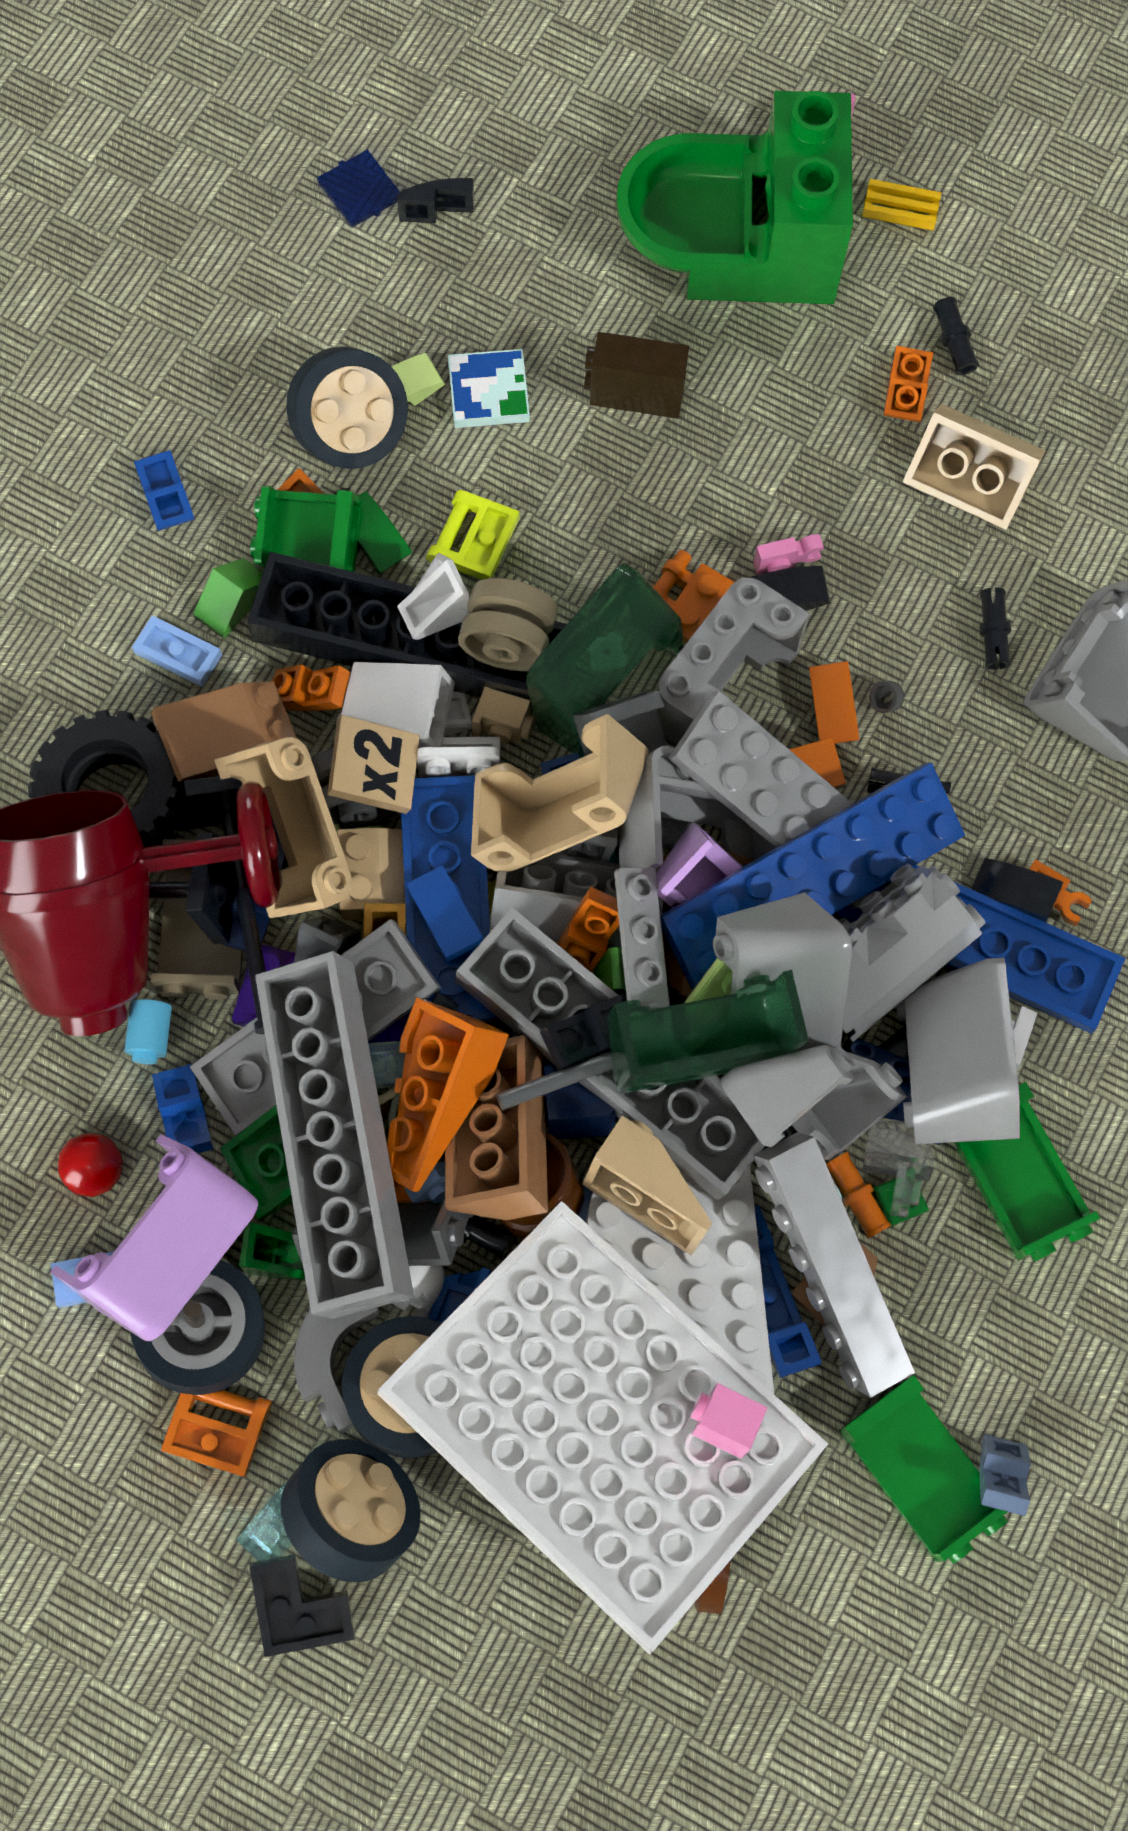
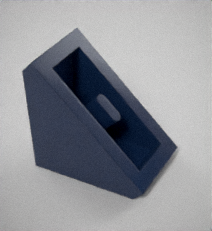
M550 1061L544 1066L545 1075L558 1071L556 1066ZM579 1082L546 1094L549 1134L558 1140L609 1136L615 1127V1109Z

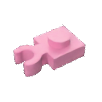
M820 534L809 535L799 541H795V538L792 537L757 546L753 562L756 574L760 575L794 568L795 563L798 562L808 563L821 559L820 551L824 549Z

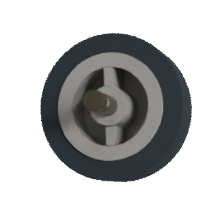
M220 1260L169 1327L159 1337L151 1341H144L132 1332L130 1333L133 1346L142 1365L158 1383L178 1393L205 1395L230 1387L251 1369L263 1346L265 1319L260 1297L252 1282L238 1268Z

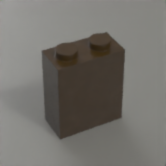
M598 332L595 347L588 346L585 369L587 370L584 389L590 390V405L679 419L690 345Z

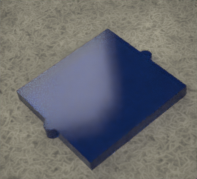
M368 149L346 162L341 160L339 166L317 177L319 185L352 228L374 215L376 217L380 216L381 211L397 203V196L400 192Z

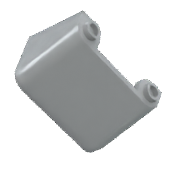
M1128 579L1105 585L1096 590L1086 600L1024 699V705L1037 717L1112 761L1128 760Z
M806 893L717 917L713 949L717 958L723 961L733 971L727 1033L723 1030H717L708 1035L707 1043L704 1045V1055L708 1064L720 1073H728L734 1067L821 1045H829L834 1048L836 1046L840 1047L852 959V943L844 926Z
M987 958L925 981L896 1006L897 1021H906L912 1102H903L905 1128H914L915 1144L1020 1138L1019 1084L1005 958Z
M821 1045L734 1067L720 1079L725 1093L763 1146L773 1147L785 1137L783 1132L792 1125L798 1133L815 1137L823 1158L826 1160H833L907 1097L899 1086L903 1082L902 1078L890 1064L885 1062L881 1066L873 1060L846 1052L839 1046L834 1048L829 1045Z

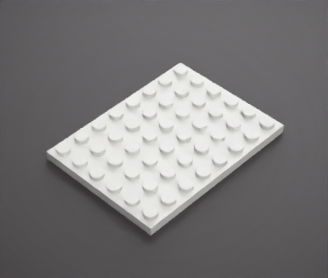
M562 1201L399 1367L377 1392L391 1408L649 1655L828 1445L823 1438ZM717 1383L768 1407L752 1447L742 1459L692 1435L697 1423L696 1420L690 1418L700 1394L703 1392L709 1395Z

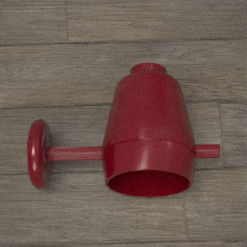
M248 781L238 789L237 821L239 834L144 847L125 796L111 791L84 790L60 792L26 799L0 808V948L29 1006L43 1016L59 1018L61 1031L71 1036H89L104 1033L117 1028L127 1020L126 1003L137 997L147 982L149 872L243 859L246 879L253 900L261 907L274 905L280 893L278 851L270 809L263 787L255 781Z

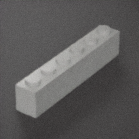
M797 1132L776 1143L773 1147H768L753 1155L758 1169L755 1170L757 1181L766 1193H769L775 1205V1208L772 1209L773 1218L779 1229L783 1233H787L792 1248L789 1249V1255L795 1267L805 1275L809 1285L806 1288L807 1297L814 1309L821 1312L826 1324L822 1328L823 1334L830 1347L835 1351L837 1350L842 1361L839 1371L844 1382L850 1389H855L869 1397H873L914 1374L915 1372L815 1137Z

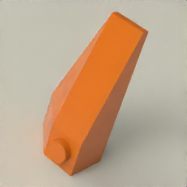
M416 997L401 1036L399 1052L405 1053L402 1078H396L394 1093L400 1094L397 1117L390 1122L387 1143L394 1181L413 1192H419L493 1077L509 1034L476 1018Z

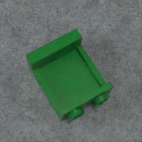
M262 485L261 496H257L254 506L255 517L258 520L257 533L252 536L250 543V553L252 558H254V563L265 569L269 554L273 552L355 572L363 499L353 491L337 490V495L279 491L271 486Z

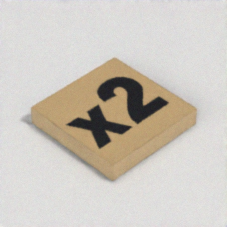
M341 715L337 720L327 795L407 814L412 806L420 735Z

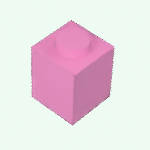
M717 1383L709 1395L702 1392L694 1406L690 1418L696 1420L697 1423L692 1435L742 1459L751 1449L768 1407Z

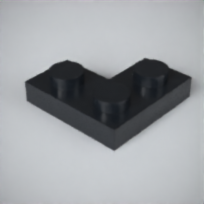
M296 1554L252 1562L250 1564L265 1657L355 1639L347 1590L303 1599Z

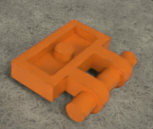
M679 550L674 559L667 560L661 569L663 574L655 586H649L644 593V601L639 607L638 613L646 619H650L656 610L663 613L665 617L661 621L660 629L686 644L734 581L701 563L695 574L690 573L686 570V566L692 557L686 551ZM674 584L684 588L676 601L667 596Z

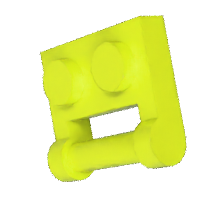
M458 490L451 502L454 507L436 545H431L426 559L432 563L439 552L452 559L457 570L481 580L493 578L520 519V511L470 492ZM467 513H476L459 553L450 550Z

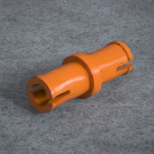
M845 1152L826 1163L844 1196L842 1199L844 1206H850L866 1233L867 1239L890 1227L891 1224L887 1221L871 1194L874 1191L870 1183L866 1185L851 1160L850 1154Z

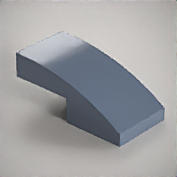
M984 1434L980 1459L981 1505L1026 1516L1030 1503L1026 1479L1031 1466L1027 1445Z

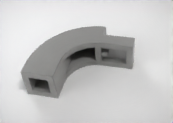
M377 1307L335 1319L313 1315L311 1310H309L303 1320L296 1340L294 1368L301 1396L307 1403L322 1396L323 1402L317 1404V1407L326 1426L329 1429L336 1425L338 1431L342 1434L354 1428L349 1418L343 1395L336 1382L334 1373L335 1356L341 1342L350 1332L381 1316Z

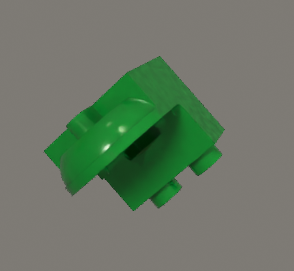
M774 90L769 127L765 134L682 133L666 136L649 143L640 149L626 164L617 187V215L626 237L645 258L654 264L671 271L687 273V300L834 304L853 227L851 93ZM752 182H766L765 190L769 217L768 221L762 225H752Z

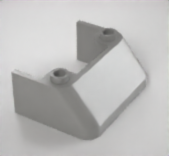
M661 746L647 755L644 770L625 822L618 827L620 868H657L663 865L661 818L721 827L724 849L727 852L756 860L776 849L774 845L668 759L675 747Z

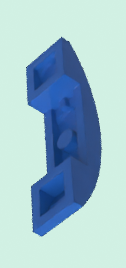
M758 1205L754 1207L770 1358L777 1374L782 1378L821 1365L822 1361L806 1322H802L775 1254L773 1238Z

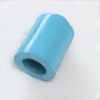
M146 999L130 1002L124 1052L132 1055L133 1062L156 1064L158 1058L166 1057L172 1010L170 1004Z

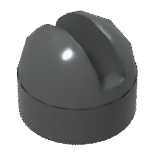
M881 681L873 685L870 690L869 700L871 706L877 712H893L904 703L905 693L896 682ZM893 693V698L885 704L883 699Z

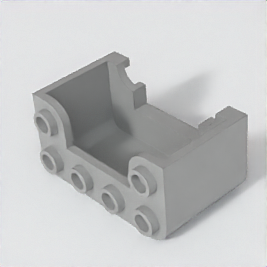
M742 578L734 582L659 680L658 691L660 692L664 707L656 710L666 742L673 747L677 746L711 693L716 691L723 693L722 690L744 661L760 672L766 664L771 662H782L781 664L788 668L799 654L810 613L757 579Z

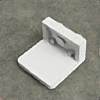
M443 737L441 747L419 748L417 750L419 778L473 776L499 764L500 737Z

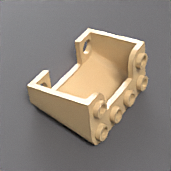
M606 714L590 721L582 730L583 743L594 753L535 779L530 778L523 771L509 763H499L476 773L471 856L494 871L510 872L619 827L628 816L649 750L615 719Z

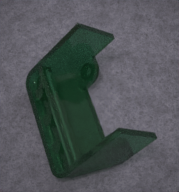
M627 563L619 565L535 660L527 675L526 682L537 729L571 753L578 752L581 758L585 757L572 714L605 704L610 695L651 648L659 652L669 648L679 654L684 647L683 629L679 615L646 578Z
M783 971L773 981H770L769 975L748 978L743 981L744 988L737 990L735 994L651 1010L650 1006H641L640 1000L615 1004L608 1014L607 1020L613 1076L617 1093L635 1092L725 1074L734 1067L796 1052L809 1039L793 971Z

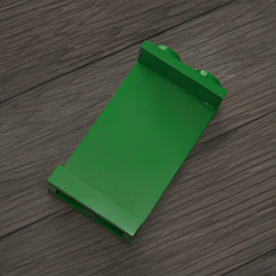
M912 1375L839 1431L936 1562H944L949 1558L952 1564H954L974 1549L970 1541L981 1532H984L988 1537L1002 1528L1008 1522L1004 1516L1007 1511L981 1505L979 1471L921 1396L920 1392L924 1390V1387L915 1375Z

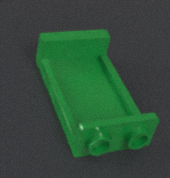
M1024 1082L1019 1085L1020 1138L953 1143L1017 1260L1020 1261L1031 1256L1033 1262H1036L1057 1251L1053 1243L1067 1237L1072 1244L1092 1234L1093 1230L1090 1225L1101 1218L1097 1211L1091 1213L1029 1103L1034 1095L1028 1084Z

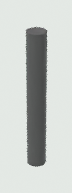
M617 1048L497 1093L498 1103L501 1109L505 1110L625 1064L622 1052Z

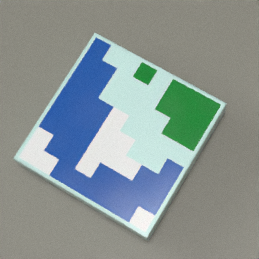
M523 349L448 355L454 428L530 422Z

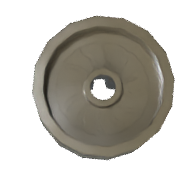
M488 578L476 582L472 586L467 604L469 614L463 619L458 636L461 648L478 661L494 667L514 671H529L540 668L545 663L549 648V637L547 635L553 631L558 614L556 602L542 590L524 582L507 578Z

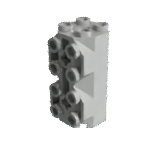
M910 864L900 867L891 876L890 880L892 882L880 892L874 891L862 899L858 907L863 913L858 920L852 923L846 918L838 920L847 930L852 943V959L843 1032L853 1042L982 934L980 928L986 923L972 905H966L958 896L956 897L961 892L957 885L946 873L941 874L933 865L929 869L924 866L914 869Z

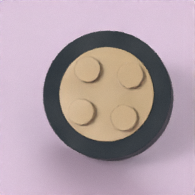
M341 346L322 350L311 356L301 365L290 383L286 409L290 428L297 441L306 451L330 465L355 469L380 461L397 445L406 426L408 401L401 379L386 361L372 353L357 348Z
M418 1316L389 1319L366 1332L355 1344L347 1358L342 1377V1394L347 1413L359 1435L372 1447L381 1452L402 1458L423 1457L437 1452L377 1392L442 1323Z
M332 1440L315 1448L288 1479L281 1497L282 1522L293 1547L312 1567L329 1577L342 1581L363 1582L384 1574L411 1546L420 1527L421 1514L418 1496L406 1472L388 1454L377 1450L368 1443L358 1440Z

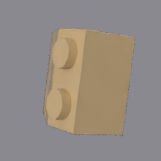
M388 828L337 830V836L352 878V887L348 897L339 902L343 920L363 919L364 903L405 904L402 830Z
M622 1115L595 1155L582 1185L692 1256L712 1225V1222L660 1139L653 1136L652 1130L646 1124L634 1119L630 1121Z

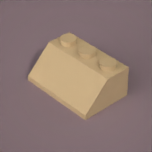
M941 404L931 417L903 479V483L1007 530L1046 451Z

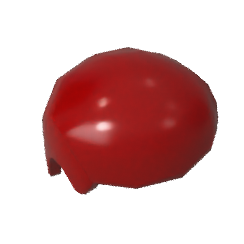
M84 1132L69 1139L59 1152L57 1166L59 1177L62 1183L74 1194L92 1198L110 1191L121 1178L122 1154L109 1137L100 1133Z

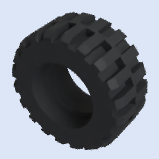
M108 710L95 711V718L86 719L83 714L73 718L75 724L68 729H65L63 725L53 732L55 740L51 744L44 741L37 751L42 759L40 762L36 760L32 762L29 774L34 782L28 784L29 798L60 792L79 791L85 779L98 769L114 764L131 765L144 771L148 779L147 788L142 799L130 810L144 847L162 845L164 839H176L174 835L175 830L184 831L187 825L184 782H178L158 729L156 730L154 723L147 718L140 717L136 722L131 712L121 710L117 712V717L111 716Z

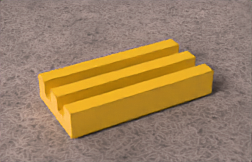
M870 179L862 217L934 231L942 192ZM872 203L892 206L893 208L873 205ZM908 210L928 213L929 215L909 212Z

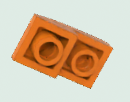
M896 345L883 416L921 422L933 352Z
M848 661L809 667L819 741L833 737L834 744L860 740Z
M300 664L275 670L271 682L275 683L285 710L340 709L343 706L350 671L339 665L312 671Z
M590 887L557 945L590 972H592L605 954L608 940L619 926L617 898Z

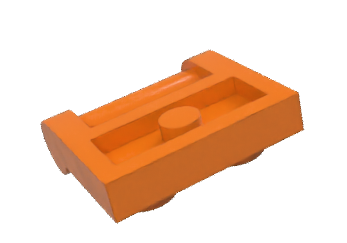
M225 1390L205 1395L180 1393L160 1451L246 1478L263 1426L268 1418L272 1400L258 1397L257 1400ZM197 1400L248 1416L250 1419L245 1430L191 1413L193 1404Z

